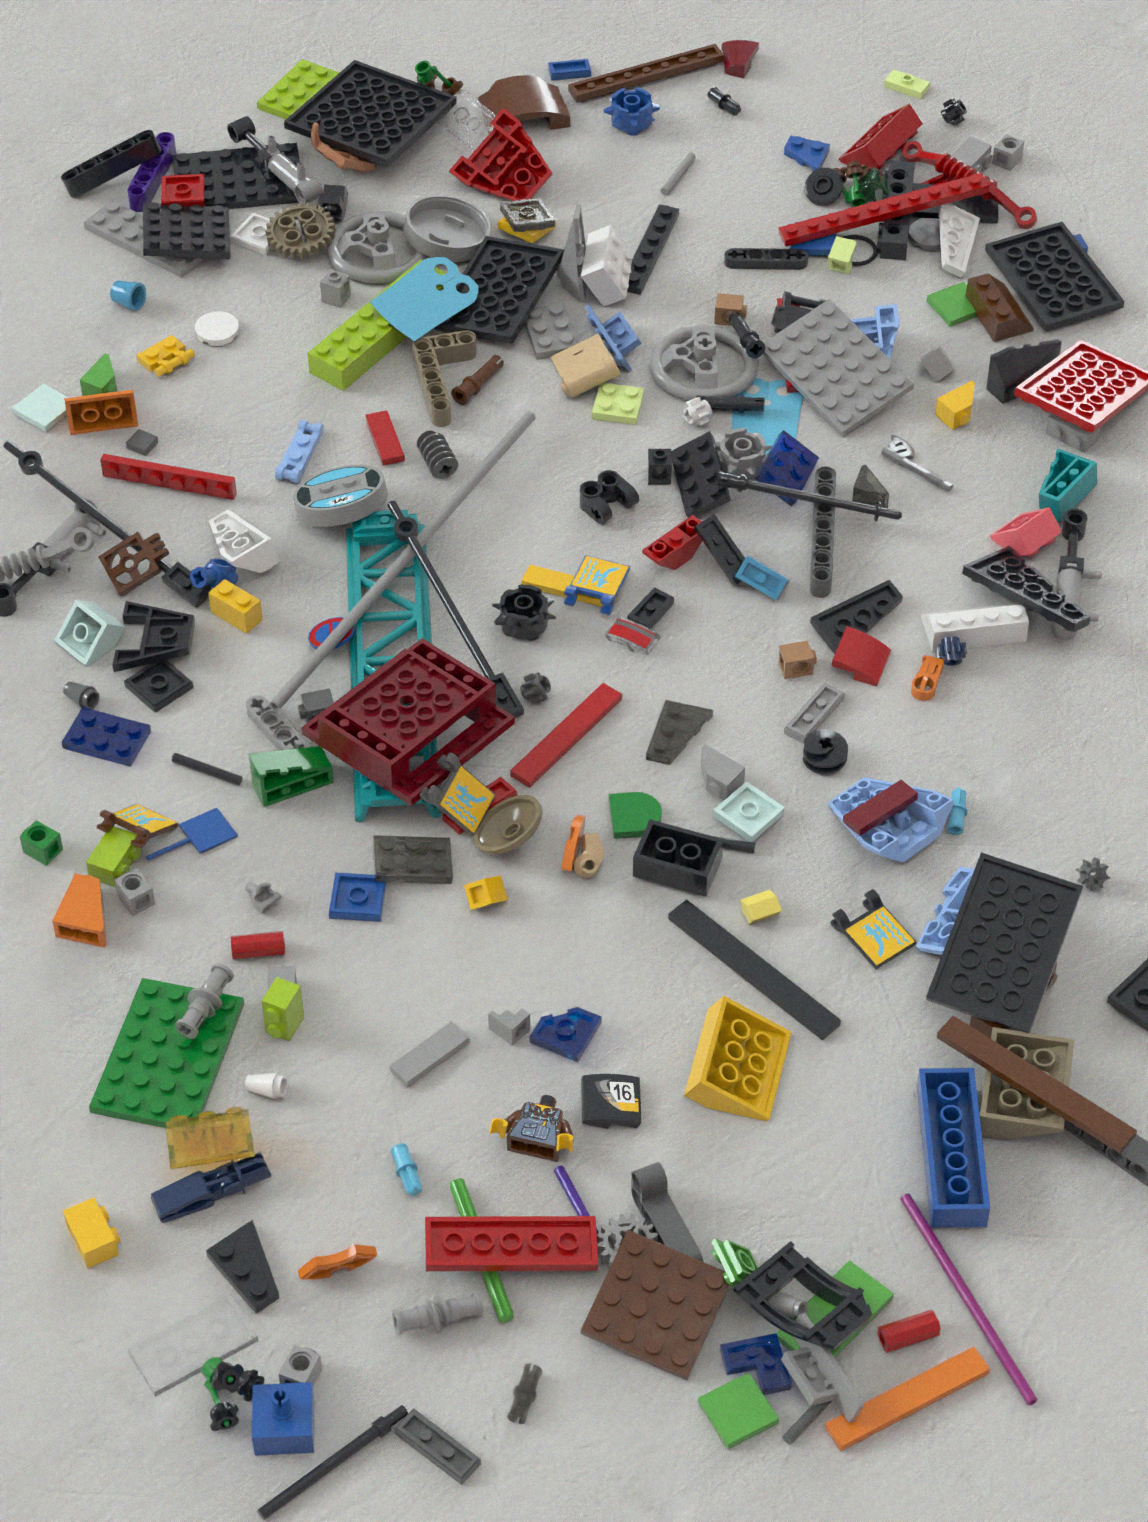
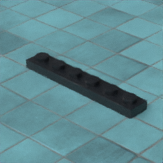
M658 205L633 256L627 292L641 295L679 217V208Z

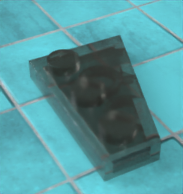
M665 700L646 752V760L671 765L686 748L687 742L692 736H696L701 731V726L713 717V710Z

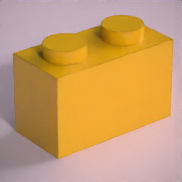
M225 579L208 593L211 613L246 634L263 620L261 601Z
M93 1197L63 1210L66 1227L87 1269L119 1255L117 1244L121 1241L116 1228H109L107 1224L110 1219L104 1205L99 1207Z

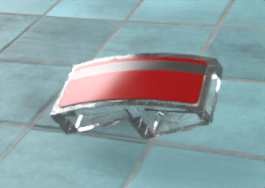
M617 617L604 634L608 641L625 644L630 651L649 655L661 638L655 631L621 617Z

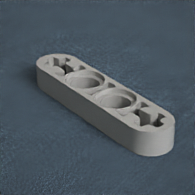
M255 695L247 700L246 709L249 718L278 750L293 749V746H295V749L309 747L307 742L278 711L270 707V702L264 696ZM270 719L277 721L274 725L265 724ZM283 734L291 736L288 740L278 739Z

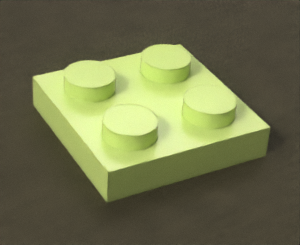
M612 383L600 384L592 410V419L636 425L644 397V388Z

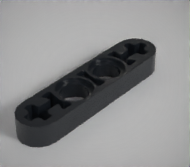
M730 248L724 254V264L730 269L801 270L808 266L809 255L803 249ZM756 257L760 258V260H752L751 258ZM772 258H781L782 260H773Z

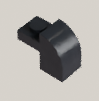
M324 184L323 194H319L318 203L320 207H324L325 212H330V216L333 219H344L348 200L346 186Z

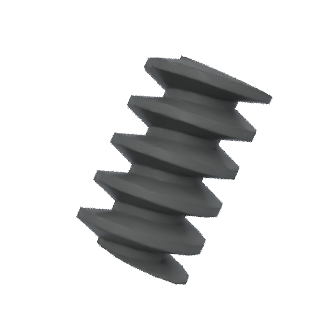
M430 430L425 431L418 437L417 448L420 450L423 459L435 478L448 477L457 470L459 463L443 434Z

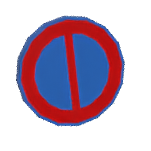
M329 618L314 626L308 636L311 647L317 649L344 618ZM354 626L334 649L343 646L353 637L355 632Z

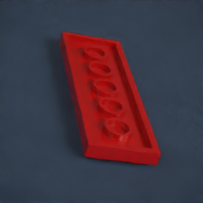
M425 1217L426 1272L598 1271L596 1217Z

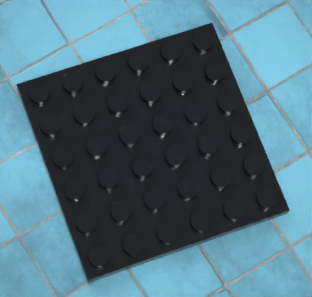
M353 60L284 121V128L311 138L313 123L316 122L319 125L318 133L321 142L388 167L457 104V97Z

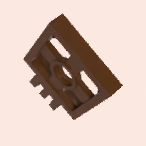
M136 532L98 556L118 594L122 597L161 573L162 571L157 562L168 556L169 551L167 548H164L165 544L161 540L159 533H155L144 540L142 535ZM137 546L141 547L142 550L133 555L129 554L127 547ZM118 554L121 558L119 564L112 568L113 560ZM148 558L150 562L148 571L140 574L138 565ZM128 560H133V566L127 568L125 563ZM126 572L130 574L132 581L124 584L117 581L116 578Z

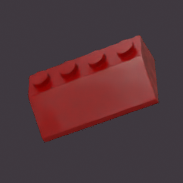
M909 103L882 116L839 158V161L846 165L851 161H859V164H865L866 167H874L878 171L885 166V161L890 160L896 155V150L901 149L907 143V139H911L918 134L917 129L923 123Z

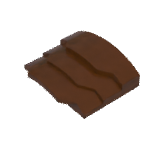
M519 75L497 80L486 93L478 97L488 134L492 131L490 122L503 108L519 121L546 117L550 130L571 127L570 114L567 105L564 104L558 86L549 84L536 75Z

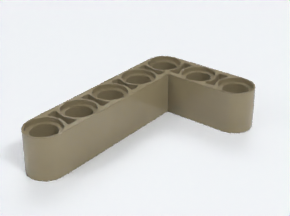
M459 331L422 337L413 342L414 366L431 422L437 427H445L451 423V403L439 365L469 361L476 357V335L472 331Z

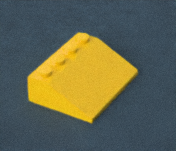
M723 995L707 1010L684 1096L706 1108L768 1121L771 1116L792 1032Z

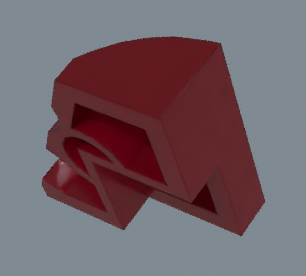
M747 40L723 42L721 50L724 54L725 74L744 79L751 68L753 57L759 50V42Z

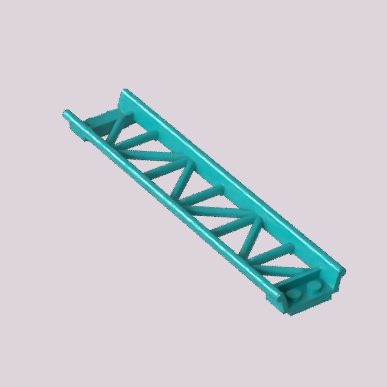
M401 510L404 517L413 518L417 522L419 534L425 525L419 523L417 513L408 514V510ZM375 511L360 520L354 521L351 528L346 530L348 613L361 600V586L370 589L376 583L370 579L380 578L388 569L370 568L408 544V542L400 541L396 538L394 533L396 520L391 511ZM425 544L422 548L427 555V546ZM387 545L360 563L359 546ZM416 555L413 558L414 565L405 567L397 576H414L416 604L386 588L380 596L407 611L364 613L354 625L355 632L349 640L351 689L364 680V674L370 676L377 670L373 666H383L395 657H372L416 626L417 640L419 641L423 638L432 644L428 576ZM408 620L363 651L362 623ZM410 703V704H401V705L409 706V705H412V703ZM437 737L412 757L423 756L424 762L438 751ZM353 768L354 815L356 822H363L365 820L368 807L409 805L374 781H367L366 776ZM422 798L414 804H426L433 818L441 816V810L437 806L424 801Z

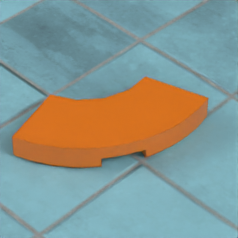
M576 815L572 821L570 838L566 841L562 870H574V862L577 858L581 837L584 833L586 816Z
M354 1244L336 1254L315 1256L297 1271L299 1278L302 1280L332 1277V1271L348 1267L349 1271L370 1262L378 1254L375 1246Z

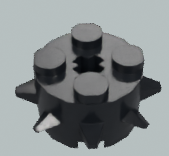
M521 584L518 585V589H507L501 596L500 603L492 604L493 607L500 610V615L495 619L494 624L501 625L502 632L506 636L527 639L529 641L537 640L540 634L547 628L548 620L556 619V616L548 613V608L554 602V599L545 597L541 593L540 588L532 585Z

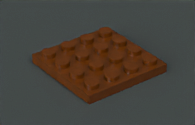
M627 1230L581 1328L580 1334L687 1381L730 1286L723 1277L725 1271Z

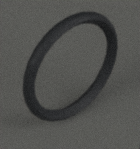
M862 235L841 237L866 241L873 248V255L869 259L860 262L852 261V266L869 264L877 257V246L868 237Z

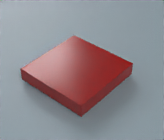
M204 174L162 176L161 205L169 206L176 203L182 207H191L198 204L204 207Z

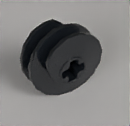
M820 729L806 736L804 739L803 763L809 770L818 774H832L845 766L848 757V744L846 739L833 730Z

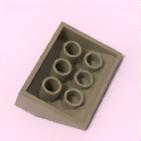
M992 1028V1040L1069 1087L1075 1039ZM986 1070L980 1111L982 1136L1011 1139L1063 1132L1065 1121L1063 1117Z

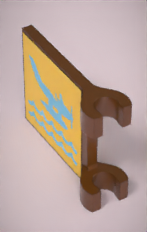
M135 804L114 813L107 810L101 811L100 816L104 820L101 824L97 825V829L107 833L117 824L138 834L134 840H131L130 844L141 849L150 838L178 828L179 823L146 807Z

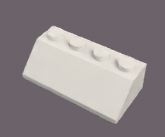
M1016 603L921 614L922 623L932 652H937L936 648H938V644H941V640L950 636L959 637L960 643L966 642L967 648L1025 642L1027 640L1029 619L1025 607Z

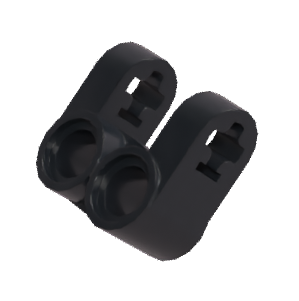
M612 470L601 472L598 475V481H586L580 485V508L599 524H603L613 516L611 508L607 503L618 501L625 508H630L639 502V495L636 489L617 472Z

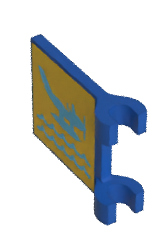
M585 555L571 584L564 591V595H567L564 604L574 606L578 594H583L601 599L603 606L600 613L610 615L615 599L630 571V566Z

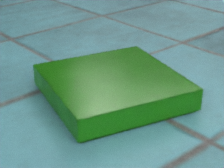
M965 282L927 295L926 301L950 327L977 317L975 309L965 297L967 288Z
M750 1373L744 1374L698 1397V1404L727 1449L779 1424L778 1416Z

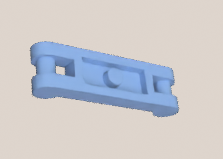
M305 420L299 421L293 440L280 466L278 465L276 468L275 479L284 480L285 478L290 479L294 483L300 482L323 434V424L315 423L314 425L309 424Z

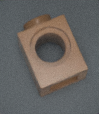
M718 293L714 324L732 326L728 319L733 312L735 315L736 312H739L743 318H746L747 305H743L744 296Z
M808 641L779 645L778 663L784 679L813 675V666L817 664L815 650H811Z

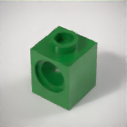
M37 820L19 836L23 853L46 866L63 850L60 833Z

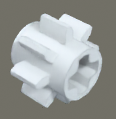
M700 397L686 402L688 407L684 408L683 413L689 424L694 423L697 427L709 422L708 416L712 414V410L706 400L701 401Z

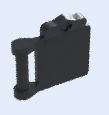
M784 291L782 296L783 306L775 307L771 321L774 326V332L779 333L812 311L811 309L791 304L815 309L827 300L819 299L817 301L794 296L791 292Z

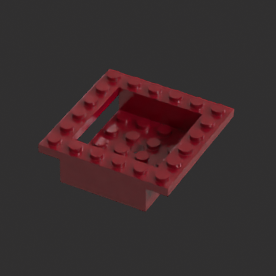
M421 638L410 648H405L306 723L301 729L302 735L399 799L413 806L421 799L419 795L424 787L430 789L432 785L438 786L450 774V771L441 768L437 764L441 755L447 757L449 753H453L459 758L460 764L463 766L515 724V716L496 705V686L494 682ZM410 703H412V705H409V706L401 705V704H410ZM463 716L474 722L410 773L409 759Z

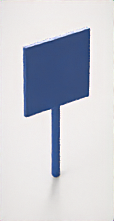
M216 807L180 823L179 827L188 838L146 856V859L151 860L189 842L194 845L199 853H203L238 837V835Z

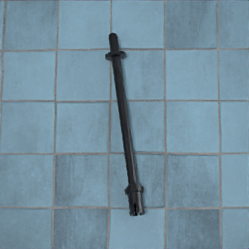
M720 471L717 486L738 489L737 492L741 493L742 490L750 489L874 515V521L878 522L879 516L895 520L902 518L900 511L881 507L882 501H878L877 506L752 481L745 477L746 474L739 476Z

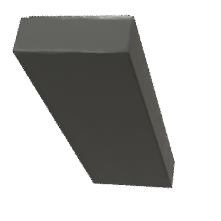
M414 1408L394 1428L395 1435L461 1485L481 1465L479 1457Z

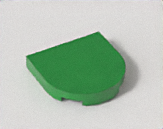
M643 792L609 794L614 838L642 836L650 819L661 822L662 808L653 796Z

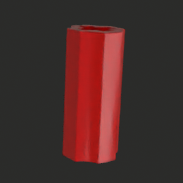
M283 931L230 937L232 959L285 954Z
M928 1310L879 1326L877 1335L883 1350L888 1353L939 1336L941 1327L935 1312Z

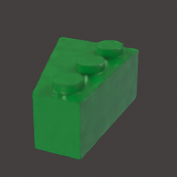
M320 746L248 754L252 785L263 807L334 783L332 765Z

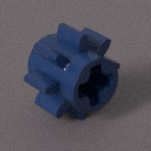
M956 636L943 638L941 644H938V648H936L937 658L944 659V664L947 666L962 663V658H966L967 654L966 642L960 643L959 637Z

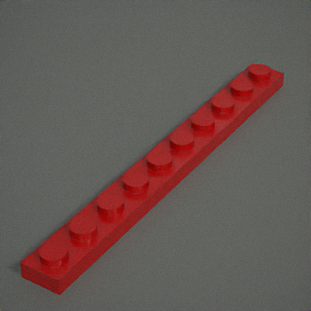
M982 173L778 227L779 235L785 247L988 193L989 185Z

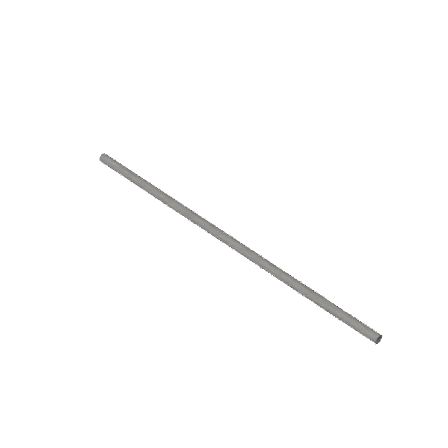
M527 411L422 529L416 537L421 547L429 541L535 420L534 413ZM410 545L407 546L270 701L269 705L273 710L279 711L414 558L415 554Z

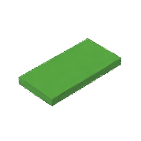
M850 1260L833 1277L852 1288L858 1289L861 1287L864 1290L863 1296L866 1305L869 1304L872 1316L866 1324L834 1351L830 1350L834 1358L894 1297V1293ZM814 1295L807 1302L808 1309L806 1315L815 1325L836 1306ZM782 1330L775 1334V1339L788 1350L800 1349L793 1336Z

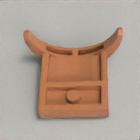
M316 122L313 123L311 142L315 150L324 155V158L336 162V166L343 170L351 168L360 173H363V171L373 172L375 163L321 142L318 133L319 125Z

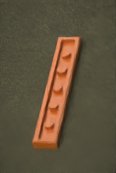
M973 1346L865 1402L855 1421L847 1422L842 1414L826 1422L825 1429L839 1450L843 1451L988 1375L990 1368Z

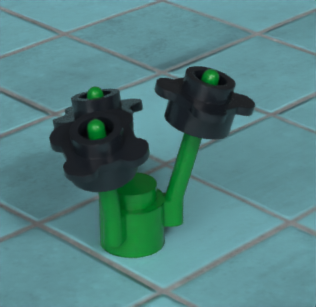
M212 1357L204 1363L202 1374L207 1379L204 1386L209 1390L215 1404L210 1410V1418L212 1419L211 1430H226L239 1422L236 1413L239 1411L237 1405L221 1402L217 1391L221 1389H226L230 1393L237 1391L239 1395L244 1396L245 1401H251L253 1399V1385H262L265 1381L263 1376H258L257 1370L244 1371L240 1364L233 1366L230 1363L223 1362L219 1357Z

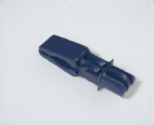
M258 1152L236 1162L231 1157V1162L221 1165L214 1170L205 1173L197 1171L151 1193V1200L160 1221L165 1223L212 1207L215 1201L225 1196H231L240 1191L245 1194V1187L270 1178L272 1174L262 1153Z

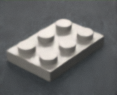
M565 303L534 308L525 323L537 360L550 358L579 343Z

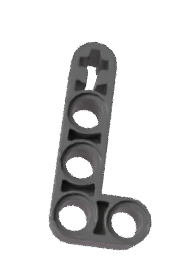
M656 1162L631 1173L633 1200L640 1214L645 1218L646 1225H653V1233H657L658 1243L704 1262L696 1242L668 1194V1180L662 1165Z

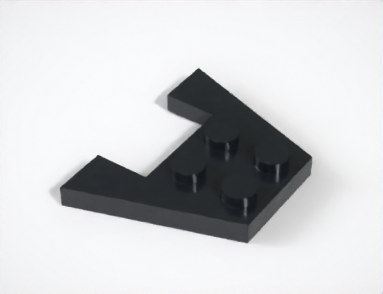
M129 601L125 602L123 611L124 624L145 623L140 649L115 650L112 664L114 672L190 654L195 627L194 615Z

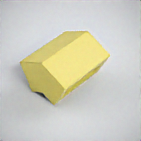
M771 890L740 900L742 913L747 918L748 924L778 915L782 911L777 896Z

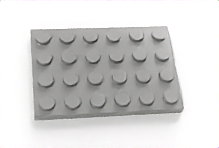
M830 299L764 342L766 348L763 355L842 437L914 389V383Z

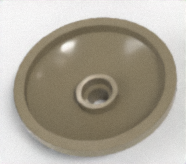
M529 795L514 796L498 803L485 814L476 833L473 835L475 846L480 852L489 855L508 853L522 846L533 836L540 825L543 814L541 804L535 797Z

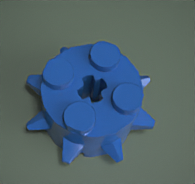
M635 87V91H625V88L616 91L612 98H609L612 104L604 109V113L611 115L613 127L634 136L638 135L639 131L647 129L652 124V121H655L652 113L660 110V106L653 104L651 94L644 89Z

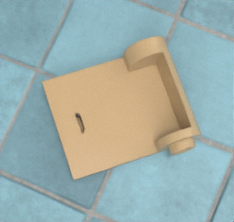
M599 334L551 356L563 381L560 383L565 396L570 394L571 398L620 375L612 355L609 354Z

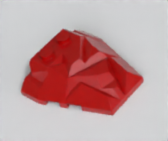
M503 108L490 122L492 128L490 134L468 159L462 155L449 170V173L466 186L526 206L553 173L534 146L531 138L527 135L521 122Z

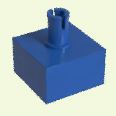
M312 1382L253 1385L252 1443L255 1456L314 1453L315 1399Z

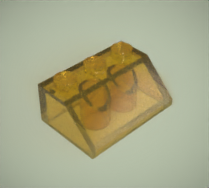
M232 1107L228 1108L224 1113L217 1114L214 1111L199 1113L198 1117L192 1118L180 1115L172 1117L170 1121L165 1122L171 1169L255 1156L248 1109Z

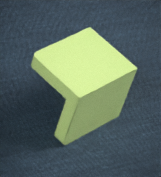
M836 236L828 256L829 270L850 274L856 241Z

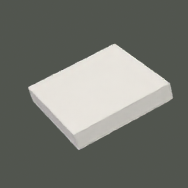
M252 213L230 236V242L267 256L271 251V246L268 245L265 230H267L266 224L270 223V219Z

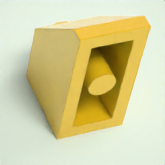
M973 381L937 398L935 415L952 430L970 421L975 386Z

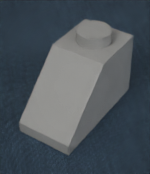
M706 744L702 746L701 765L706 790L711 795L725 800L744 784L745 767Z

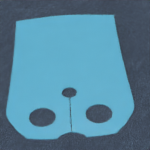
M433 257L420 262L395 284L370 301V303L391 325L413 341H416L448 318L474 303L478 294V285L471 277L461 274L457 269L458 266L446 257ZM438 264H443L448 268V273L439 275L435 272L434 267ZM458 283H465L469 286L470 290L466 294L459 293L456 290V285ZM436 285H443L444 289L439 291L436 289Z
M756 378L751 385H757L760 388L758 393L749 394L745 390L734 397H739L740 395L752 398L765 397V400L771 401V404L765 405L764 412L744 411V413H739V411L732 410V430L746 428L749 433H760L765 439L766 445H772L773 447L766 451L765 454H795L797 428L803 399L800 392H790L789 395L780 396L776 393V390L782 386L786 387L785 380L776 379L769 382L768 386L767 381Z

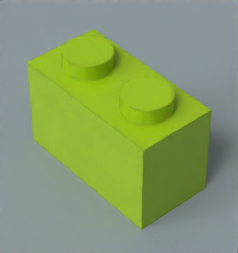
M113 826L109 832L104 834L87 859L88 875L99 878L101 883L116 887L115 879L124 873H128L133 861H136L141 854V849L130 844L131 840H134L138 834Z
M276 977L261 1000L265 1031L274 1038L290 1041L304 1019L301 985Z

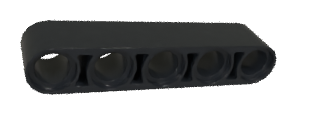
M145 130L67 170L62 174L61 180L71 197H78L154 158L161 152V147L153 131Z

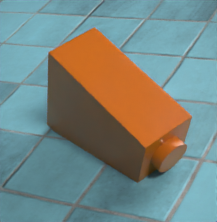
M74 874L52 920L55 937L105 948L107 943L103 894L99 878L91 875Z

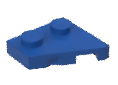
M790 135L784 147V155L796 160L801 166L807 164L812 168V172L822 167L830 151V144Z

